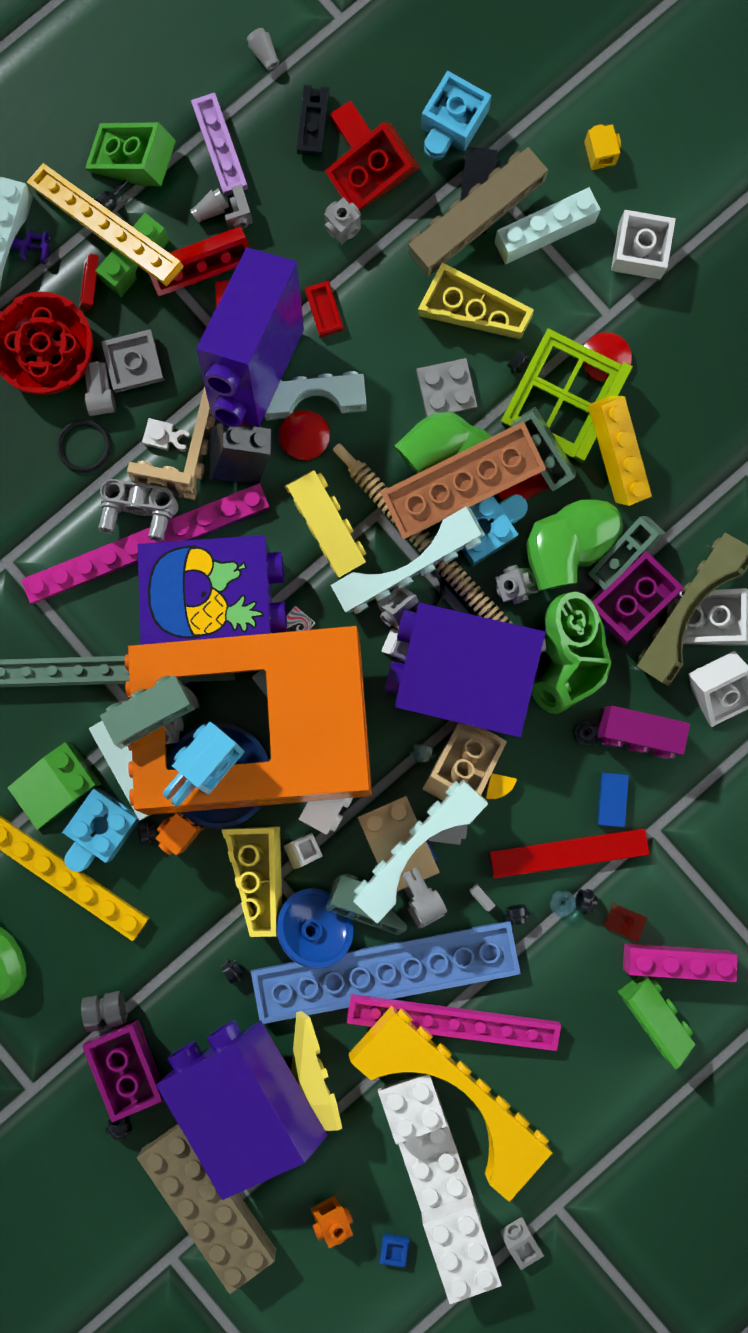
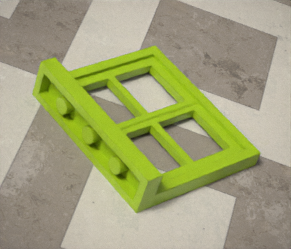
M547 328L501 419V423L511 427L513 421L520 417L518 415L532 387L535 386L559 398L546 423L549 428L563 401L589 413L574 443L553 433L565 454L583 463L597 437L588 404L591 403L568 392L582 363L585 362L609 374L596 401L608 396H618L633 366L625 362L621 365ZM553 347L579 359L564 390L538 377Z

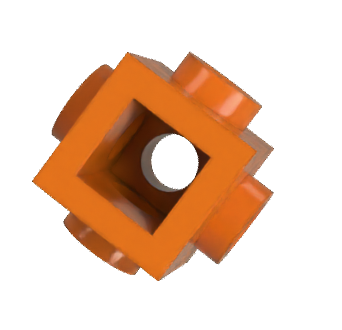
M335 1195L311 1208L316 1224L312 1225L319 1241L324 1239L329 1249L335 1245L342 1244L346 1239L353 1236L349 1225L353 1223L352 1217L347 1207L343 1208Z

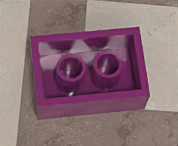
M646 551L592 603L599 613L604 628L625 647L680 595L684 587Z
M607 706L601 710L597 738L602 739L603 745L622 747L625 744L628 745L627 750L648 753L651 750L654 751L653 756L675 759V755H684L690 723L616 706Z
M138 1019L90 1038L82 1045L111 1122L163 1101L164 1098L156 1086L162 1078Z

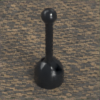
M123 180L112 193L103 191L94 200L112 212L117 206L116 196L129 181Z

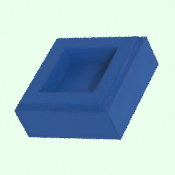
M383 1233L379 1264L406 1268L410 1237Z

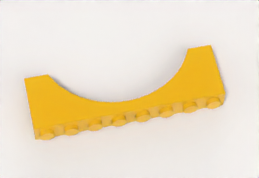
M391 1006L349 1052L350 1062L370 1080L392 1073L416 1072L443 1079L464 1092L481 1111L487 1127L489 1155L485 1176L490 1186L510 1202L552 1154L547 1145L549 1142L548 1138L540 1130L537 1129L534 1132L528 1127L529 1121L519 1112L516 1115L509 1110L511 1106L500 1095L494 1097L489 1092L491 1088L481 1078L476 1081L470 1075L472 1071L462 1061L456 1063L451 1058L452 1053L442 1043L437 1046L431 1041L432 1035L423 1026L417 1028L411 1023L413 1018L404 1009L401 1008L398 1011Z

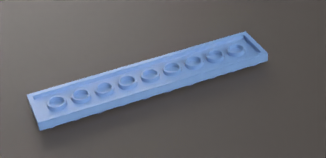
M510 921L348 951L340 961L321 969L307 968L296 962L251 970L259 1020L263 1024L296 1018V1012L303 1011L306 1015L348 1008L351 994L395 999L521 974Z

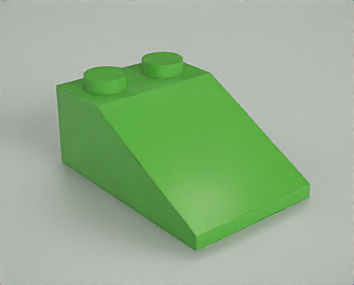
M159 122L100 123L85 169L89 172L121 181L128 180L129 183L140 186H162L176 140Z
M64 742L12 783L8 789L36 830H39L88 795L92 789L98 788L102 784L74 743Z

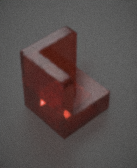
M612 903L604 927L638 942L647 917Z

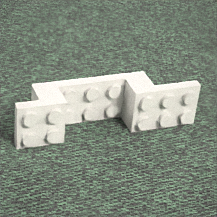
M422 1073L379 1088L378 1093L395 1144H398L422 1213L423 1227L449 1304L502 1286L468 1180L431 1076Z

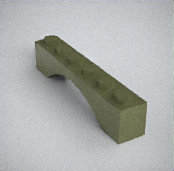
M724 533L721 538L719 537L715 540L711 547L712 553L707 560H703L696 570V577L692 583L686 584L682 591L683 597L678 604H674L667 614V621L663 627L660 626L655 631L650 647L645 648L638 658V668L667 686L671 684L683 666V639L688 622L695 609L712 591L730 580L743 576L748 568V545L727 533Z

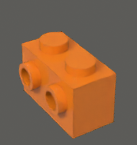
M178 812L161 823L157 829L160 833L155 839L160 842L158 846L168 855H172V853L179 855L185 852L204 827L193 823L181 812Z

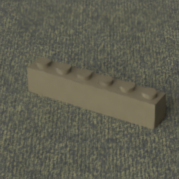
M529 147L522 152L517 151L509 158L508 164L502 169L498 167L493 170L486 182L482 185L480 183L476 184L464 200L461 201L459 199L450 206L448 213L443 217L439 215L429 224V228L423 233H416L409 241L408 255L423 273L429 277L439 269L442 263L445 264L543 184L546 180L548 169Z

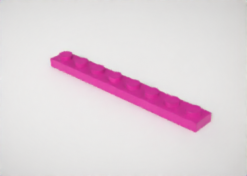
M350 995L347 1024L373 1027L384 1013L393 1006L398 1011L401 1008L404 1009L413 1018L411 1021L413 1025L417 1028L423 1026L431 1035L557 1051L561 1024L558 1021L363 995Z

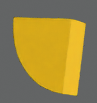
M491 773L485 798L498 799L507 795L513 789L517 779Z

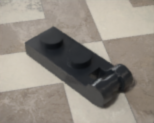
M304 85L297 154L322 157L329 87L314 89L312 85ZM311 99L320 100V102H311Z

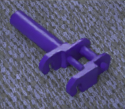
M29 229L28 233H26V239L14 238L11 247L21 249L20 259L22 261H26L25 254L28 255V250L37 248L42 249L41 263L47 264L46 258L49 257L50 252L48 232L45 231L41 235L33 233V230ZM33 239L42 240L41 245L32 244Z

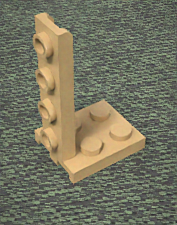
M205 386L184 472H179L178 469L171 466H164L163 468L153 467L151 463L145 461H138V463L129 462L127 473L132 482L165 487L173 493L174 497L195 501L197 481L202 479L204 473L203 456L208 455L210 440H207L209 431L215 426L216 421L210 412Z

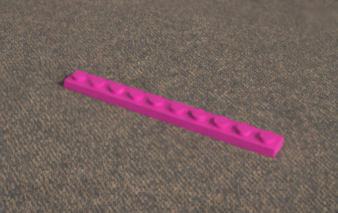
M260 483L172 518L167 523L163 542L194 540L270 509ZM147 528L23 578L21 581L29 602L35 604L137 563V544L159 542L149 539L150 528Z

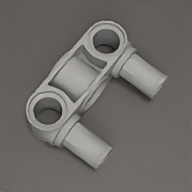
M109 479L100 488L102 496L101 508L103 511L98 529L103 533L113 534L118 513H121V511L140 516H152L148 537L150 540L163 542L167 523L177 513L178 503L168 488L148 485L142 482ZM119 492L117 497L110 498L113 493ZM163 500H169L167 505L159 506Z
M418 867L404 873L402 876L409 886L404 889L410 900L407 909L417 928H423L445 916L444 914L447 913V909L436 890L428 889Z

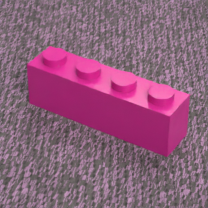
M624 943L623 970L629 975L736 982L738 955L729 950Z

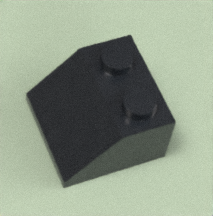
M222 423L212 427L210 431V480L249 485L259 484L271 454V429L243 424L238 427H230Z

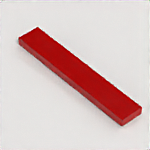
M644 828L495 850L489 851L493 878L644 856L649 855L646 831Z

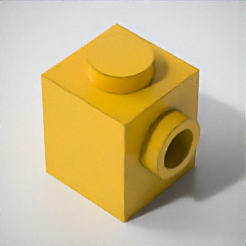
M600 124L588 130L584 141L591 170L616 165L620 155L621 139L618 133L615 134L613 124L607 126Z

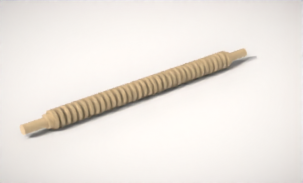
M341 443L337 444L333 451L349 467L350 477L352 479L356 478L354 480L356 484L360 483L359 487L361 489L365 488L364 492L366 494L369 493L368 497L370 499L374 497L373 502L375 504L378 503L379 509L383 507L382 512H388L386 516L391 518L392 515L380 493L388 489V487L384 488V482L380 483L381 479L379 477L375 478L376 474L374 472L371 473L372 469L370 467L366 468L367 464L365 462L356 461ZM426 529L412 535L409 539L411 543L416 540L413 544L415 548L421 545L418 549L420 553L426 550L434 539L433 536L428 539L431 533L427 531L424 534ZM442 560L434 565L435 567L439 565L436 569L438 573L444 570L441 574L442 577L448 575L445 579L447 582L453 580L450 584L451 587L457 584L454 590L456 592L462 590L459 594L461 597L465 594L467 595L464 601L471 600L468 604L470 607L474 604L476 605L473 609L474 612L480 609V612L477 614L481 617L484 614V618L502 622L509 619L507 616L503 619L501 618L504 614L503 611H500L498 614L496 613L499 607L492 608L495 604L493 601L489 604L487 603L490 599L489 596L483 599L486 593L482 591L479 594L478 591L481 589L479 586L475 589L473 588L477 583L475 581L469 583L472 579L470 576L466 579L464 578L467 575L466 571L460 574L463 568L459 566L456 569L455 567L458 565L456 561L451 564V561L444 563Z

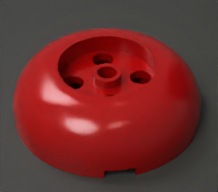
M32 292L15 298L13 303L3 312L0 311V375L10 385L20 391L33 395H51L72 387L82 378L92 359L94 341L88 320L72 301L51 292ZM37 331L31 339L28 338L33 332ZM58 331L62 332L60 334L61 340H54V334ZM30 355L36 356V362L29 361L27 363L26 360ZM54 357H61L59 363L52 364V359Z

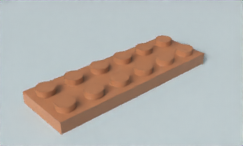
M523 421L380 493L404 540L444 520L464 507H471L546 470V467Z

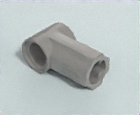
M91 362L85 372L87 385L85 402L89 416L114 413L116 412V403L113 391L110 389L107 364Z

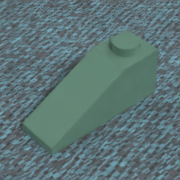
M648 516L639 517L593 567L588 575L606 590L646 551L649 553L666 533Z
M343 874L333 881L325 910L395 935L406 931L407 925L391 909L377 924L353 902L354 897L357 895L354 890L361 883L358 881V877L351 874Z

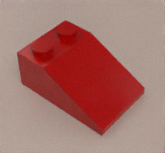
M382 122L326 169L325 172L341 197H344L349 204L351 202L354 203L360 211L401 184L420 167L394 126L390 123Z

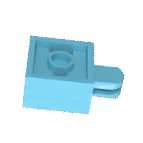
M447 71L422 112L421 129L429 133L424 141L426 156L432 160H441L446 155L450 146L465 152L489 112L492 95Z
M518 494L511 495L500 503L496 501L494 496H491L469 507L485 534L480 539L482 543L470 550H467L466 547L461 549L472 567L517 538L519 534L512 524L522 519L528 510L527 502L522 496Z
M212 722L200 726L193 735L194 741L188 748L183 747L174 757L176 762L172 767L179 773L163 791V796L166 799L172 798L171 803L175 806L182 804L195 787L209 795L245 752Z
M101 788L92 789L62 832L75 841L65 855L64 861L66 866L72 871L80 872L87 869L95 857H98L105 863L112 861L140 821L135 812Z

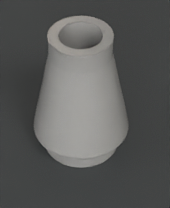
M258 28L251 32L247 37L248 48L262 62L267 71L277 67L280 62L276 56L269 32H265L264 28Z
M219 188L215 191L211 189L190 211L196 221L200 223L225 213V209L229 207V204Z

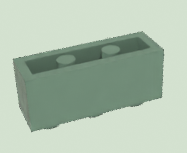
M536 407L513 421L511 427L524 421L546 467V470L540 473L552 491L575 478L577 471Z
M175 675L160 678L152 688L134 692L130 696L131 699L122 704L118 702L106 708V712L100 715L115 746L123 749L195 710L181 681Z

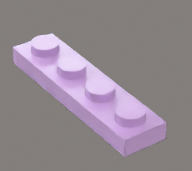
M215 92L191 100L224 197L233 194L232 187L242 184L243 190L248 189Z

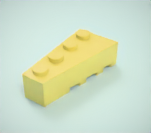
M444 263L440 265L418 308L420 317L515 339H521L534 309Z
M315 470L309 471L284 486L288 494L291 493L295 506L302 517L306 519L309 530L319 542L320 549L337 577L343 576L366 562L363 558L366 552L359 541L355 543L350 535L354 532L347 519H341L338 513L341 507L334 495L329 497L325 488L328 487V484L321 472L316 474Z
M280 827L222 829L223 837L226 839L229 850L228 856L230 862H232L236 877V886L239 888L242 900L241 905L250 937H276L277 917L282 907Z

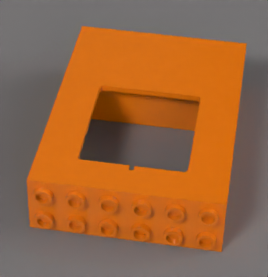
M357 626L128 646V654L125 655L124 659L125 668L129 671V681H126L125 684L127 697H130L138 690L152 688L156 685L155 682L165 676L172 677L175 675L178 678L266 671L271 760L269 762L233 765L209 795L195 787L182 804L175 806L171 803L172 798L166 799L163 796V791L179 773L177 770L167 769L165 726L128 745L129 751H132V762L128 764V772L130 778H133V789L129 791V800L131 806H134V810L146 815L372 796L361 645Z

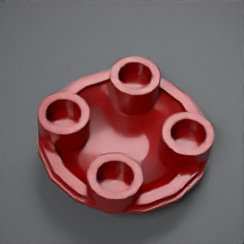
M602 332L596 334L584 345L621 365L623 362L631 365L632 353L628 343L621 336L614 333ZM585 362L582 363L591 380L606 382L609 374Z
M305 410L290 414L283 421L279 434L280 443L286 453L295 459L310 462L322 454L329 443L330 437L327 422L319 414Z

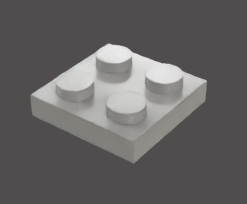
M151 329L101 341L115 393L165 381Z
M466 358L417 368L416 373L426 417L432 413L452 411L455 414L477 410L476 398Z

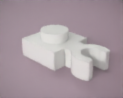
M149 418L142 443L166 451L169 450L170 444H172L179 451H187V447L179 444V440L182 437L190 438L191 435L185 430L174 432L175 426L173 424Z

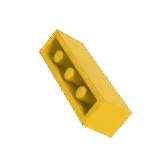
M608 396L588 404L615 503L630 506L652 497L625 396Z

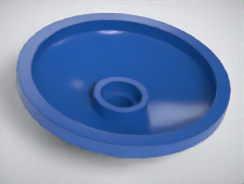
M310 888L296 892L285 901L277 917V936L282 949L294 962L307 968L321 969L337 963L348 952L353 940L352 919L325 910L330 892L326 890ZM306 928L312 931V936L307 935Z

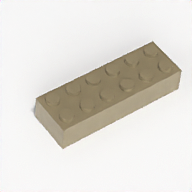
M178 1123L142 1148L137 1156L138 1161L229 1294L275 1261L276 1247L239 1193L224 1200L221 1199Z

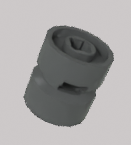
M121 990L105 993L103 998L99 995L82 998L81 1015L87 1032L103 1030L105 1025H108L110 1028L126 1025L127 1008Z

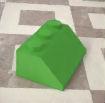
M638 976L617 992L661 1055L676 1070L682 1065L695 1046V1043L690 1038L693 1032L685 1021L681 1023L675 1016L678 1013L677 1009L669 999L664 1001L659 992L662 991V988L654 977L649 979L647 976Z

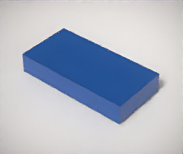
M601 773L597 825L625 827L629 775Z

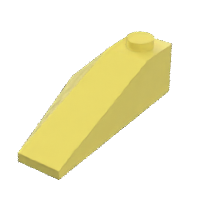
M303 1011L296 1012L291 1073L325 1131H338L342 1129L338 1106L334 1093L330 1094L324 1081L329 1077L327 1070L324 1068L322 1061L316 1056L320 1054V1047L311 1018Z

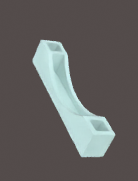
M0 177V286L10 247L19 229L27 220L33 200V195L25 183Z
M464 507L442 521L440 529L430 546L408 565L383 574L352 572L333 583L331 587L345 613L354 611L355 614L366 610L369 607L367 603L376 599L379 602L390 596L391 593L389 591L397 586L399 589H402L413 582L412 577L419 573L425 576L436 569L434 565L443 560L444 563L455 559L459 556L457 552L466 547L467 550L478 546L482 543L480 539L485 534L471 508Z
M464 779L460 783L455 781L446 790L445 793L448 796L444 801L440 803L437 800L427 811L430 816L423 823L419 820L409 830L411 836L404 843L400 840L390 851L393 856L387 862L382 860L373 869L372 872L375 875L371 880L367 882L364 879L354 890L357 895L354 897L353 902L377 924L396 904L400 875L415 850L440 831L458 825L470 824L488 805V802Z

